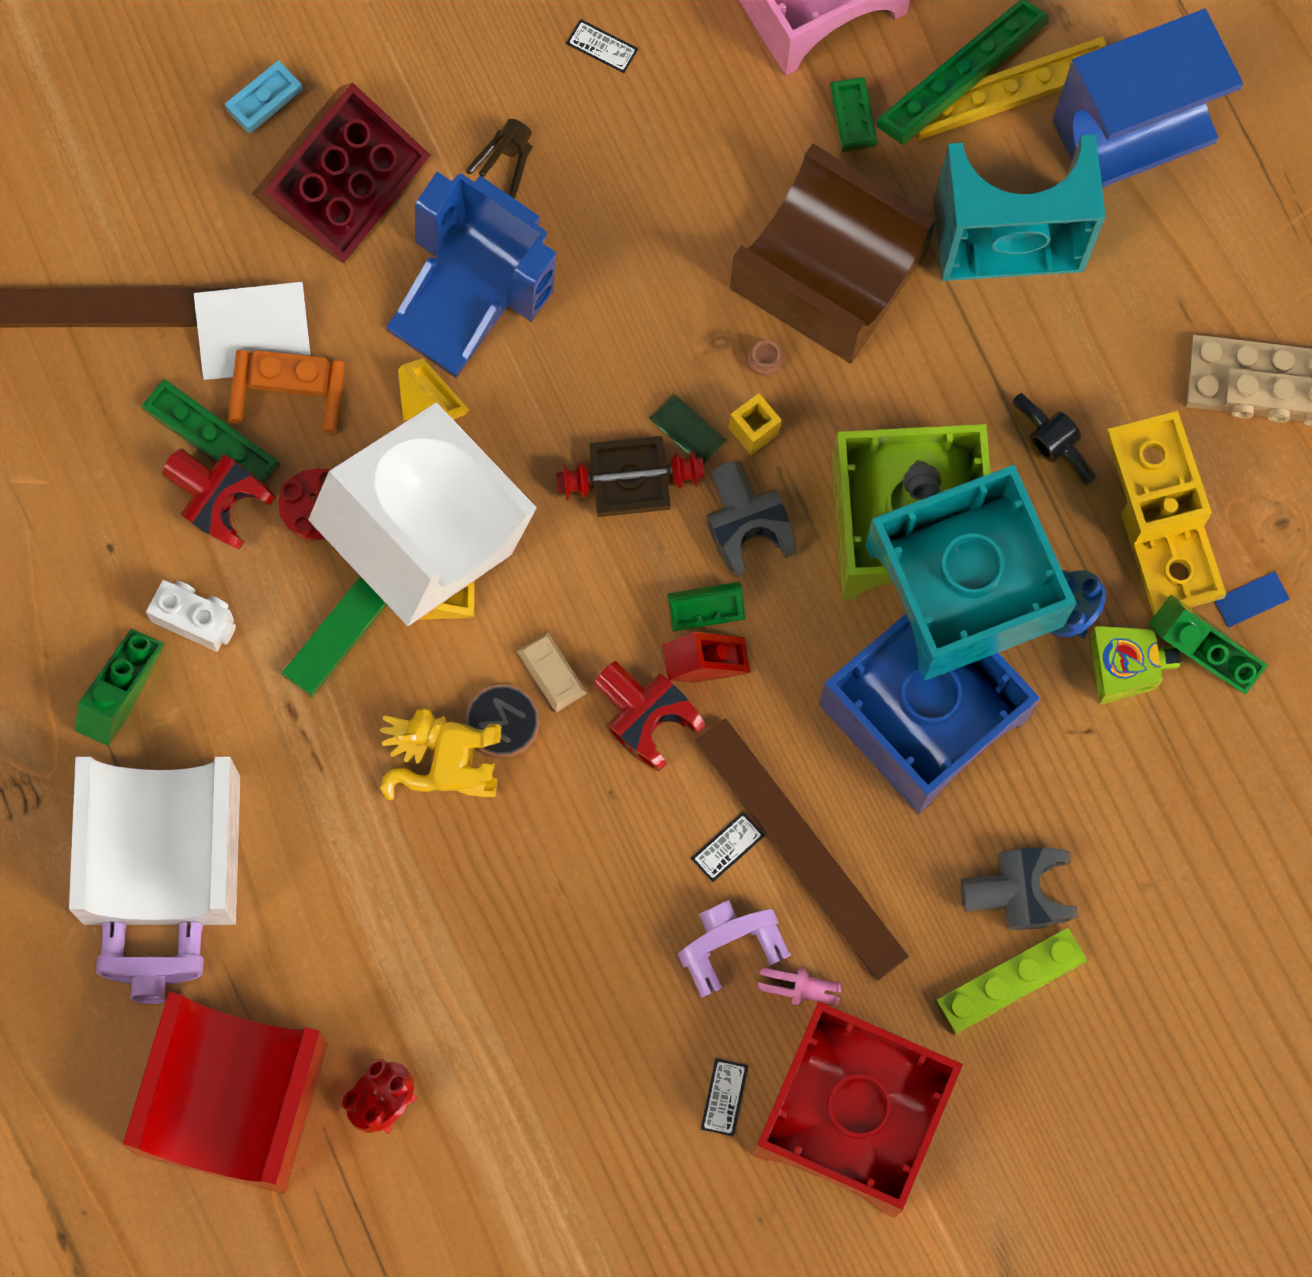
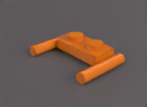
M237 350L228 421L236 424L242 423L246 388L326 397L323 432L336 434L338 431L345 363L339 360L327 361V358L259 350H254V353H250L246 350Z

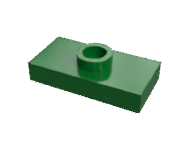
M865 77L830 82L829 89L841 152L876 147L877 138Z
M740 582L667 593L673 632L746 620L743 591Z

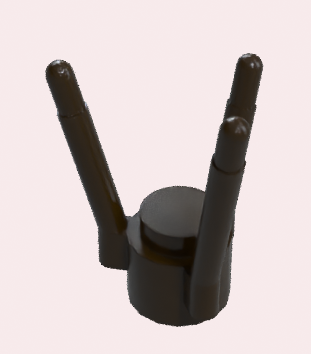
M508 119L502 130L496 132L490 143L466 169L467 174H472L490 155L479 171V176L484 177L502 153L510 157H514L518 153L519 158L509 196L515 199L527 156L533 148L528 143L532 135L529 127L516 119Z

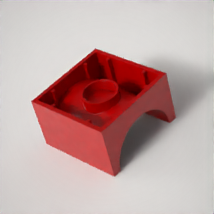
M168 992L123 1145L140 1157L285 1194L328 1044L322 1033L316 1029L308 1027L304 1029H288L262 1024L208 1008L186 998L184 995Z

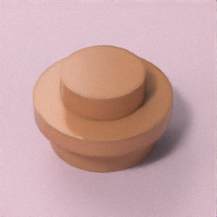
M760 340L754 343L748 353L749 366L760 375L768 376L777 373L784 362L782 348L772 340Z

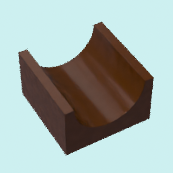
M812 143L805 153L803 163L789 193L771 222L749 248L746 249L741 245L733 256L730 289L851 364L928 252L936 218Z

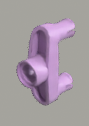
M729 900L698 914L707 933L690 943L677 954L683 968L688 967L701 998L711 994L707 982L712 992L723 988L709 961L710 951L750 932L752 936L756 934L767 957L769 966L791 956L776 926L779 921L773 909L737 918Z
M111 922L102 924L101 955L97 956L96 974L108 980L131 984L130 999L132 1001L143 1004L162 1003L165 1001L166 984L186 982L203 975L204 958L200 956L202 924L191 922V927H188L187 922L178 924V951L174 957H125L124 944L127 925L120 922H114V927H111Z

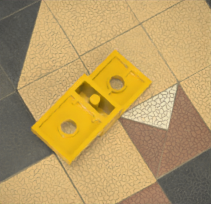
M1175 411L1107 429L1105 434L1127 499V503L1121 513V518L1153 616L1170 594L1189 607L1224 599L1227 594L1204 528L1212 511L1179 412ZM1147 448L1157 449L1162 454V462L1159 464L1148 463L1143 457V451ZM1174 563L1183 564L1188 569V578L1177 580L1172 577L1169 571L1170 565Z

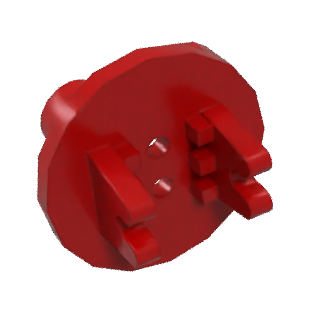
M331 469L303 470L285 481L281 486V494L278 500L280 517L286 528L299 538L310 541L326 540L308 519ZM311 496L317 497L315 500L310 499Z
M383 1059L373 1061L368 1066L367 1072L357 1081L354 1088L345 1094L342 1100V1106L347 1111V1118L352 1125L366 1133L383 1130L389 1134L393 1129L390 1125L405 1112L409 1103L413 1104L417 1099L413 1094L415 1088L413 1075L402 1064L386 1062Z

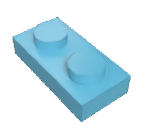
M278 60L224 105L226 111L250 134L302 92L303 88L302 84Z

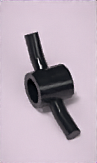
M1023 393L1018 394L1013 400V405L1037 426V429L1030 434V440L1035 449L1050 462H1054L1062 455L1070 463L1084 484L1093 481L1096 478V474L1080 452L1073 446L1081 440V433L1075 423L1060 411L1048 418Z

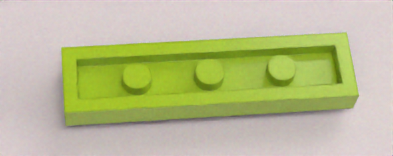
M1066 928L942 996L935 1002L953 1034L956 1035L1087 962V959L1069 928Z

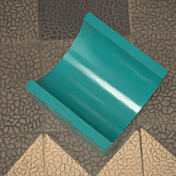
M1096 134L1081 135L1067 177L1048 190L1033 194L1010 193L990 185L976 173L969 163L963 143H948L933 201L942 281L1084 272L1106 218Z
M1015 464L875 517L871 521L865 547L870 558L876 557L883 564L901 598L915 638L919 658L918 669L924 681L1063 628L1077 603Z

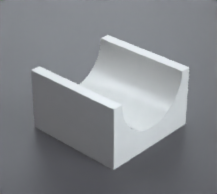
M75 757L69 910L83 925H102L106 922H111V925H114V922L126 925H178L181 922H187L188 925H191V922H197L202 925H236L240 775L231 757H215V760L210 764L177 770L124 768L98 762L92 757Z

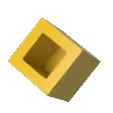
M758 393L730 414L729 429L752 456L780 435L782 420L761 394Z

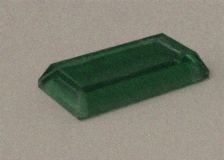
M674 392L649 417L655 425L688 454H691L692 450H694L695 458L702 457L703 465L727 441L722 434Z

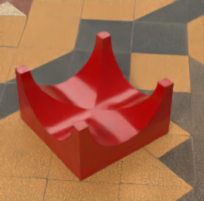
M818 1001L752 1155L765 1161L770 1160L783 1163L823 1178L864 1198L878 1207L880 1212L895 1218L904 1209L963 1064Z

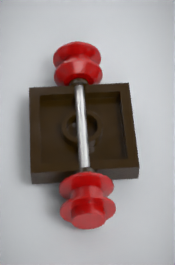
M662 436L590 443L592 472H589V476L587 468L581 462L578 463L576 470L568 471L565 464H562L563 471L556 472L558 494L565 493L566 500L569 499L571 492H579L582 499H584L589 492V483L591 488L594 487L597 517L670 510L668 480L671 479V475L673 483L679 489L682 488L684 481L691 480L695 487H698V479H704L702 457L695 458L694 450H692L690 457L686 459H681L678 452H675L671 459V468L670 464H666Z

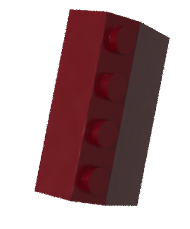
M351 82L340 86L253 191L252 195L279 219L338 261L345 263L431 154Z

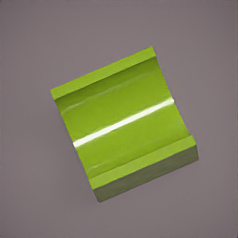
M986 424L837 432L831 461L842 600L857 599L860 594L869 589L893 583L879 559L876 557L870 558L865 543L873 518L920 501L910 497L903 483L905 474L917 460L934 466L940 473L941 485L939 486L938 493L991 474Z

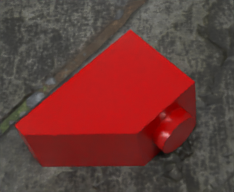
M692 632L662 645L665 667L670 681L696 683L751 673L744 637Z

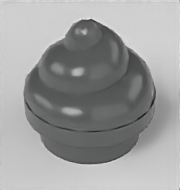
M917 460L904 476V488L909 492L910 497L916 500L936 495L941 485L940 473L934 466Z

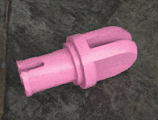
M798 967L797 974L771 968H762L759 972V975L795 982L794 988L757 982L758 989L761 991L792 997V1005L799 1006V1003H803L804 999L838 1007L840 997L824 993V991L841 993L842 982L809 977V973L803 967Z

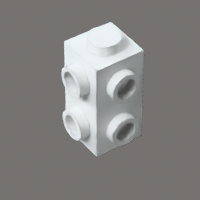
M162 580L146 611L152 623L215 652H218L222 643L228 644L233 636L236 625L233 624L234 618L226 602L210 595L207 599L194 594L196 590L184 582L176 580L172 584Z

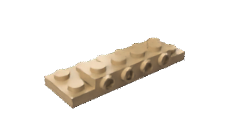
M1194 334L1190 347L1185 407L1230 412L1232 416L1237 418H1251L1253 415L1268 417L1269 421L1284 423L1289 420L1304 421L1305 425L1312 427V349Z

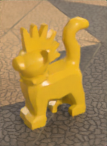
M427 708L415 710L414 717L410 721L392 716H383V720L394 725V727H383L380 729V732L394 735V737L383 741L382 745H399L390 753L391 757L406 752L405 762H409L415 756V762L419 764L423 761L429 747L432 751L435 749L431 771L427 775L416 774L407 768H392L382 777L380 785L384 798L390 801L394 799V788L397 783H402L412 791L419 792L437 790L444 792L458 791L469 796L496 797L497 778L492 777L495 763L484 762L480 767H474L471 764L473 748H485L486 746L500 743L501 725L489 724L484 730L475 729L466 724L454 721L448 722L444 716L436 719L432 715L431 710Z

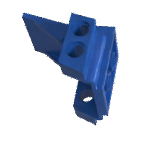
M437 171L415 204V243L436 256V258L430 256L427 259L398 311L386 326V330L454 378H457L508 306L532 322L553 293L556 252L543 244L547 232L539 226L540 216L482 176H479L474 182L465 175L458 174L451 181Z

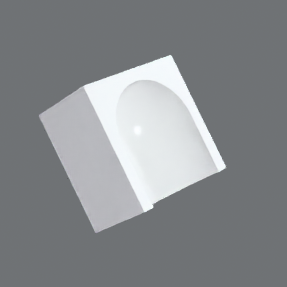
M436 402L330 470L308 520L394 613L409 626L511 556L537 507Z

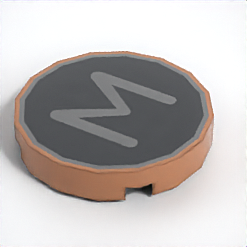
M509 684L492 685L479 691L470 701L465 714V724L484 730L489 724L501 725L500 743L476 749L483 755L495 759H507V757L518 756L526 752L535 742L539 731V712L533 699L522 689Z

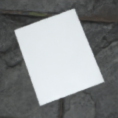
M302 282L194 293L203 380L233 377L237 350H246L250 353H254V350L311 356Z

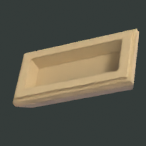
M548 632L517 651V654L555 713L587 695L585 688Z

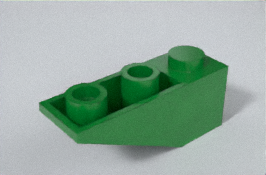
M1170 594L1148 623L1163 640L1245 695L1268 666L1264 661L1172 594Z
M131 628L78 702L75 731L109 746L126 722L164 647V643Z

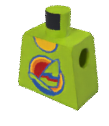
M1098 626L1094 627L1089 636L1099 704L1109 703L1157 689L1162 682L1161 670L1180 668L1179 650L1175 647L1158 648L1156 633L1152 629Z

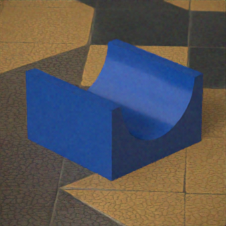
M1206 8L1072 59L1052 121L1071 160H1073L1081 135L1096 134L1103 188L1215 144L1219 137L1213 126L1206 103L1240 90L1243 81Z
M905 614L824 683L819 705L909 805L920 814L931 804L941 790L979 754L1014 727L1019 728L1030 718L1040 697L999 653L924 681L918 669L919 658L915 638L908 616Z

